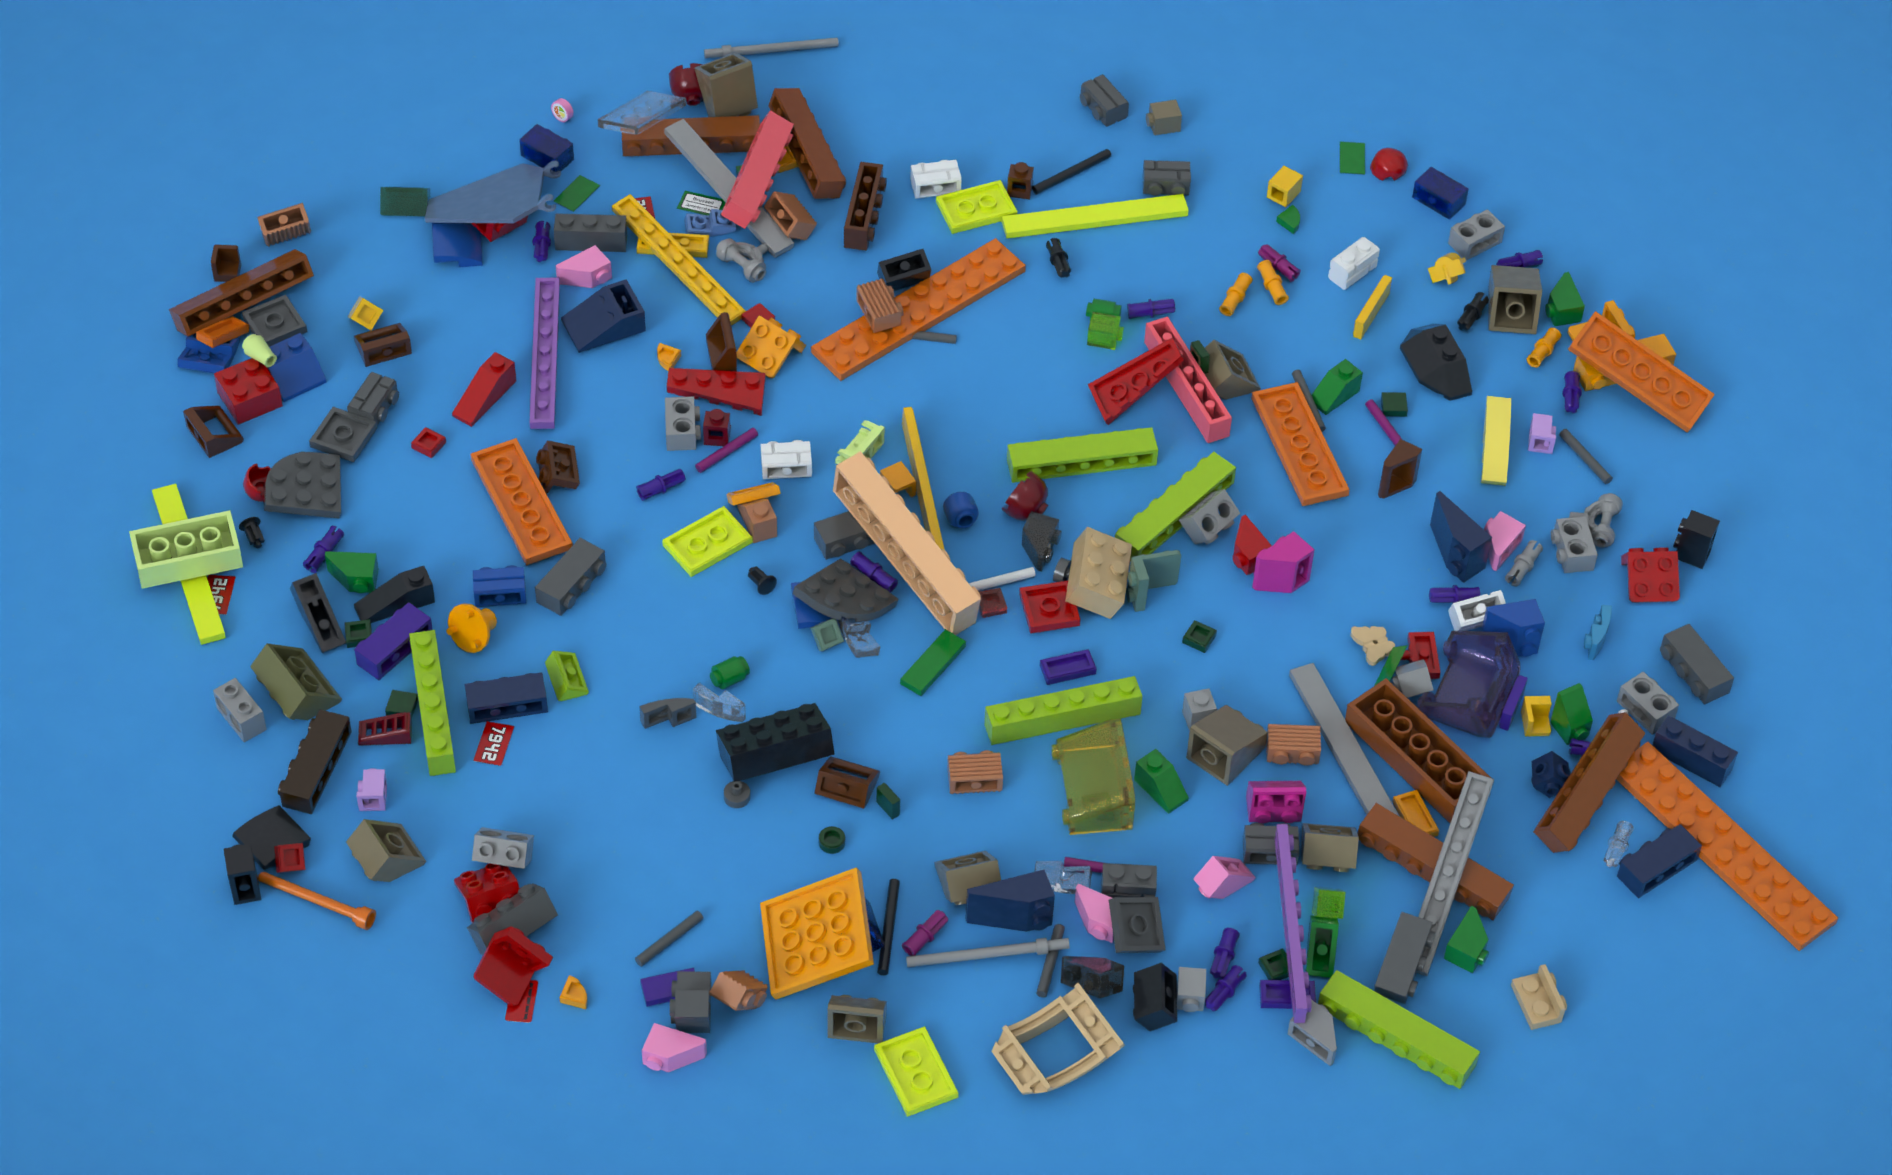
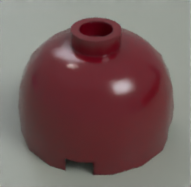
M692 63L690 68L684 69L683 65H680L670 71V89L677 100L690 106L698 105L704 101L694 69L703 64Z
M1033 471L1028 472L1026 476L1029 478L1025 482L1021 480L1005 503L1007 505L1002 507V511L1016 520H1030L1035 515L1040 517L1048 507V504L1045 503L1048 497V488L1045 482Z

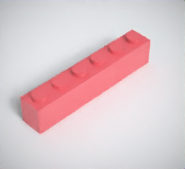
M771 110L759 125L721 212L723 217L744 229L750 221L754 223L761 212L758 207H761L767 198V195L764 193L765 191L768 192L774 180L771 177L776 175L780 168L778 161L780 162L787 151L784 146L787 147L793 137V134L790 132L794 124Z
M1168 316L1146 323L1144 343L1149 350L1170 338L1175 340L1184 361L1166 375V378L1206 442L1211 443L1229 437L1232 422L1230 413Z

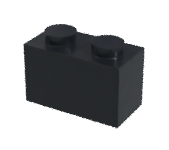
M919 249L879 262L877 274L879 279L882 278L887 286H891L893 291L930 278L931 267L924 249Z
M1691 510L1687 519L1682 518L1678 528V532L1681 534L1678 533L1673 545L1674 548H1677L1678 560L1703 569L1710 555L1720 520Z
M238 844L224 848L227 875L234 905L261 900L251 844Z
M1163 963L1134 972V1020L1149 1031L1177 1022V975Z

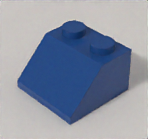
M301 333L270 346L271 351L277 356V360L273 366L267 367L280 388L283 402L327 383L312 347Z
M1536 599L1487 607L1480 634L1481 642L1513 658L1537 654L1545 621Z

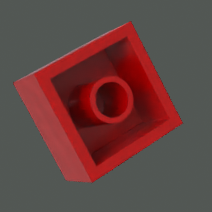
M253 358L214 373L217 393L238 425L283 406L278 384L267 367Z

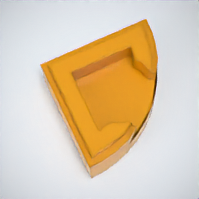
M659 343L657 347L658 362L665 370L669 371V368H674L680 359L681 350Z
M569 975L559 997L560 1003L586 1010L588 1003L586 990L577 978Z

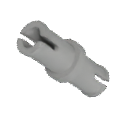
M1530 540L1522 554L1517 555L1514 559L1515 564L1505 576V580L1510 583L1514 576L1516 577L1511 584L1512 586H1518L1526 573L1533 569L1534 561L1543 551L1540 543L1533 550L1537 541Z

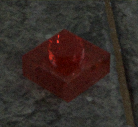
M1001 588L979 592L981 596L979 610L982 618L1007 613V605Z

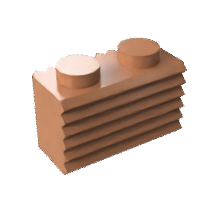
M775 191L764 205V209L787 238H797V240L803 239L805 241L817 225V222L814 221L810 213L805 210V207L800 204L798 198H795L793 194Z
M303 203L257 217L266 246L278 244L284 240L288 241V239L292 240L293 237H301L302 234L311 233L309 219Z
M882 278L858 285L856 289L857 303L862 313H864L869 326H871L873 333L901 325V316L904 315L901 303H896L894 300L895 296L892 287L887 286Z
M1268 724L1266 741L1267 762H1274L1276 764L1293 762L1306 766L1319 763L1321 754L1320 726Z
M985 750L979 754L956 752L953 755H948L947 770L951 794L1002 791L1003 773L1000 752L993 753L990 750Z
M745 970L724 971L719 973L709 994L735 1011L752 1010L759 1008L764 1003L767 997L765 992L768 987L762 981L754 979V976L745 973Z

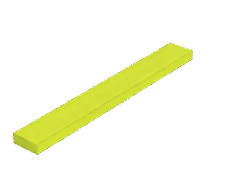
M1184 194L1002 216V225L1006 239L1184 217L1188 216L1189 210Z
M176 484L152 490L162 524L188 519ZM207 576L181 580L180 582L200 644L203 645L225 639L224 628Z

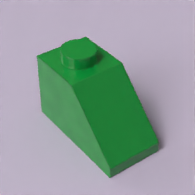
M1565 272L1550 293L1548 304L1545 305L1546 315L1548 318H1551L1554 327L1578 323L1582 320L1585 305L1569 272Z
M1347 359L1331 368L1312 393L1317 409L1327 415L1360 392L1363 372Z
M325 552L328 572L349 592L371 593L376 589L379 570L376 553Z
M1578 683L1558 692L1550 723L1567 745L1570 744L1572 738L1585 740L1590 734L1593 719L1583 686Z
M1157 749L1136 761L1134 780L1168 814L1188 801L1189 797L1174 766Z
M1471 906L1449 940L1444 955L1445 960L1471 973L1475 971L1478 965L1483 966L1489 955V951L1486 950L1489 939L1475 907Z
M1310 915L1306 972H1308V975L1332 977L1339 928L1338 918Z

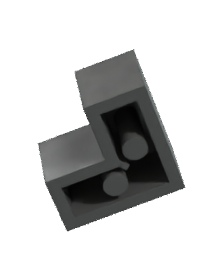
M677 971V980H672V997H675V999H670L671 1024H676V1030L685 1033H710L711 995L709 993L712 981L711 972Z

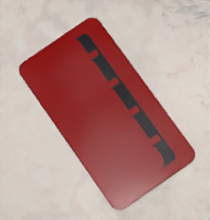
M530 980L518 1005H507L506 1021L526 1023L532 1021L538 987L537 980Z

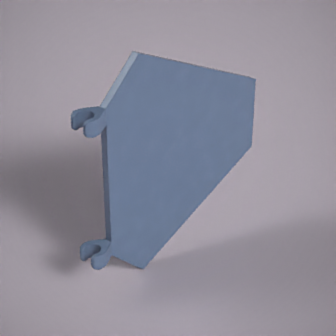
M551 161L544 168L522 163L431 198L428 201L425 222L516 223L538 209L552 212L556 209V205H548L546 201H552L554 196L547 194L541 198L544 176L550 178L560 177L561 171L553 172L551 170L553 167H558L559 163L558 161Z

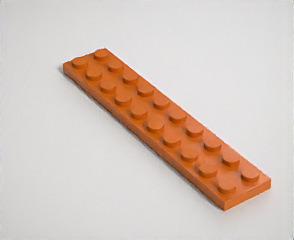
M995 238L933 274L930 278L923 280L896 296L894 300L896 303H901L904 313L901 316V325L873 333L866 317L862 316L812 345L811 353L842 381L908 342L915 333L930 329L1025 272L1026 265Z
M1646 742L1633 752L1628 760L1627 767L1620 772L1616 780L1667 828L1673 829L1681 824L1702 845L1699 858L1798 951L1802 950L1837 923L1838 917L1652 744Z

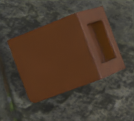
M214 245L211 267L215 282H227L240 275L241 260L237 245Z

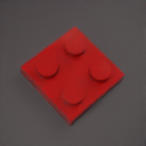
M1068 581L1020 588L1019 595L1030 633L1080 626L1077 606L1065 601Z

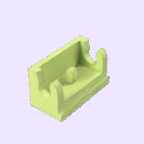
M864 420L861 425L869 428L871 431L861 428L846 449H840L837 452L840 456L835 458V463L839 464L860 451L866 458L871 459L884 444L885 427Z

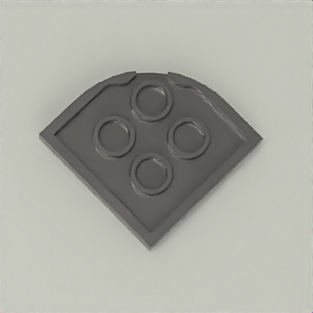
M299 452L279 460L267 475L264 486V511L340 518V455Z
M841 558L797 584L792 593L804 603L828 617L841 620V617L856 618V622L876 619L895 608L898 602V598L888 590L879 586L868 576L862 574Z

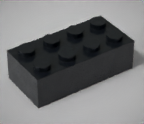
M816 703L803 704L798 708L778 711L773 715L753 718L744 723L727 725L722 729L716 730L720 757L734 782L835 755L831 728Z

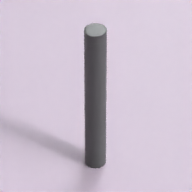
M919 331L913 335L912 339L956 344L957 335Z
M1295 370L1292 372L1294 381L1298 382L1321 432H1323L1326 427L1301 370Z
M1563 429L1559 436L1605 484L1610 483L1613 477L1567 429Z
M695 911L635 957L639 966L646 964L703 920L702 914L699 911Z
M1056 924L1054 926L1051 940L1063 938L1065 930L1063 925ZM1059 950L1048 951L1036 992L1039 997L1047 996Z

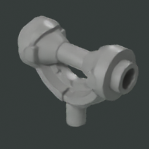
M728 238L720 241L717 245L716 256L721 261H735L743 267L744 275L748 281L754 283L762 280L766 275V264L762 257L764 253L768 252L766 244L763 243L755 247L754 245L735 242L733 239Z
M1603 494L1599 497L1598 501L1586 507L1584 513L1570 512L1569 518L1586 516L1594 544L1598 547H1608L1614 543L1615 539L1614 530L1610 527L1611 519L1622 510L1623 502L1615 494ZM1602 514L1601 523L1596 525L1594 522L1597 515Z

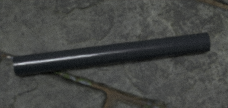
M1105 149L1032 186V190L1037 195L1110 158L1111 152L1109 149Z
M898 879L889 880L877 971L879 975H887L889 971L900 886Z

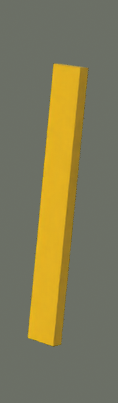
M631 194L612 205V211L616 215H626L627 226L717 318L723 312L728 313L731 326L742 319L741 314L746 312L745 309Z
M904 407L902 428L912 474L916 480V492L925 531L931 532L938 547L944 549L914 411L912 407Z

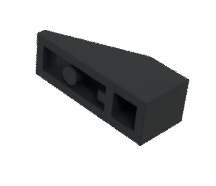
M423 565L399 573L356 602L354 608L360 621L370 619L371 623L392 617L396 610L403 608L408 602L416 608L435 603L433 584Z
M315 573L292 582L290 587L291 593L321 652L324 653L346 644L317 574Z

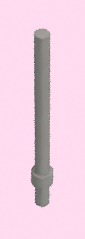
M826 38L737 47L723 45L721 48L704 49V57H724L735 52L739 55L838 47L839 43L838 38Z
M1039 938L1036 939V942L907 956L906 960L907 967L1028 953L1043 955L1048 954V951L1070 949L1069 938L1054 940Z

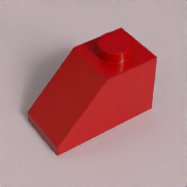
M1246 515L1241 516L1235 541L1233 562L1246 575H1250L1255 572L1258 553L1263 549L1270 548L1272 545Z

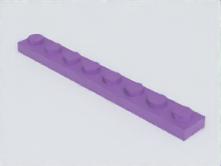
M559 277L536 278L530 429H555L560 298Z
M1277 824L1274 841L1294 1023H1305L1306 1014L1311 1012L1312 1003L1311 996L1306 995L1305 988H1309L1308 972L1303 971V965H1306V949L1301 948L1300 944L1304 940L1303 925H1298V919H1301V903L1296 902L1295 898L1299 894L1298 880L1293 879V873H1296V858L1291 857L1290 851L1294 849L1293 835L1288 834V824Z

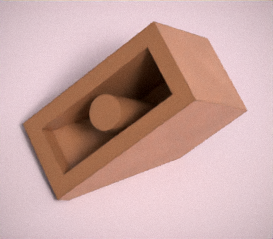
M762 498L737 505L746 528L753 537V543L777 537V517L768 499Z

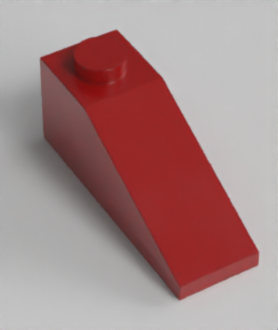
M494 352L480 366L452 412V416L472 427L516 382L515 362Z

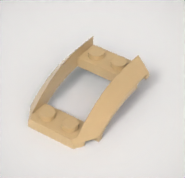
M1079 983L1075 984V988L1065 996H1059L1033 1015L1013 1025L1002 1027V1034L998 1043L995 1042L991 1052L1022 1095L1049 1092L1064 1086L1093 1070L1125 1046ZM1070 1017L1094 1050L1066 1069L1045 1078L1021 1044Z

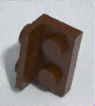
M547 440L536 456V462L539 464L540 470L539 481L546 493L550 491L553 485L577 489L580 481L575 446Z

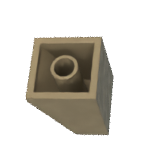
M735 52L694 68L708 117L746 116L751 113V110L758 108L753 68L749 59Z
M1491 265L1488 286L1489 331L1537 333L1542 297V285L1538 268Z
M1225 705L1190 727L1186 758L1228 786L1266 747L1268 732L1261 725L1255 724L1244 717L1240 711Z

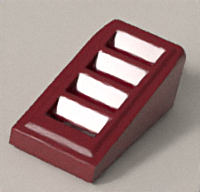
M411 712L359 721V745L411 744ZM366 729H372L371 735L366 736ZM377 729H382V733L377 734Z

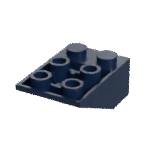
M627 279L604 286L561 317V321L579 353L646 331L645 311Z

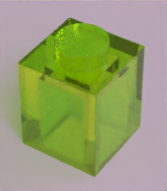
M1093 312L1088 328L1087 345L1115 350L1117 341H1122L1124 327H1120L1121 317Z
M1314 887L1312 914L1318 917L1343 919L1346 892L1342 889Z

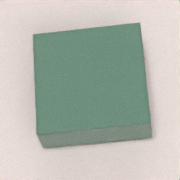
M834 618L810 627L819 651H824L844 642L838 623Z

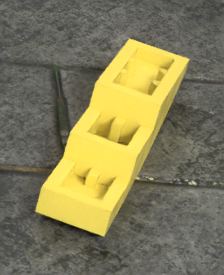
M1487 396L1481 483L1506 486L1510 444L1511 398Z

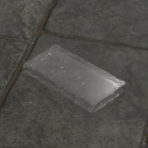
M646 91L599 118L598 127L638 135L685 107L686 98Z

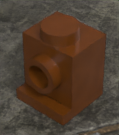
M1024 162L1011 164L1007 185V193L1010 197L1030 200L1034 167H1029ZM1014 184L1024 185L1026 189L1014 188Z

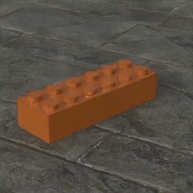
M1387 678L1347 704L1345 720L1348 726L1415 790H1418L1419 794L1449 823H1451L1468 771L1491 778Z

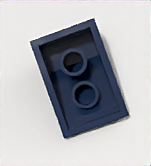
M1441 491L1437 492L1430 526L1446 568H1448L1453 576H1457L1464 583L1485 569L1492 536Z
M1045 870L967 889L966 922L1025 932L1043 930L1051 926L1055 895Z

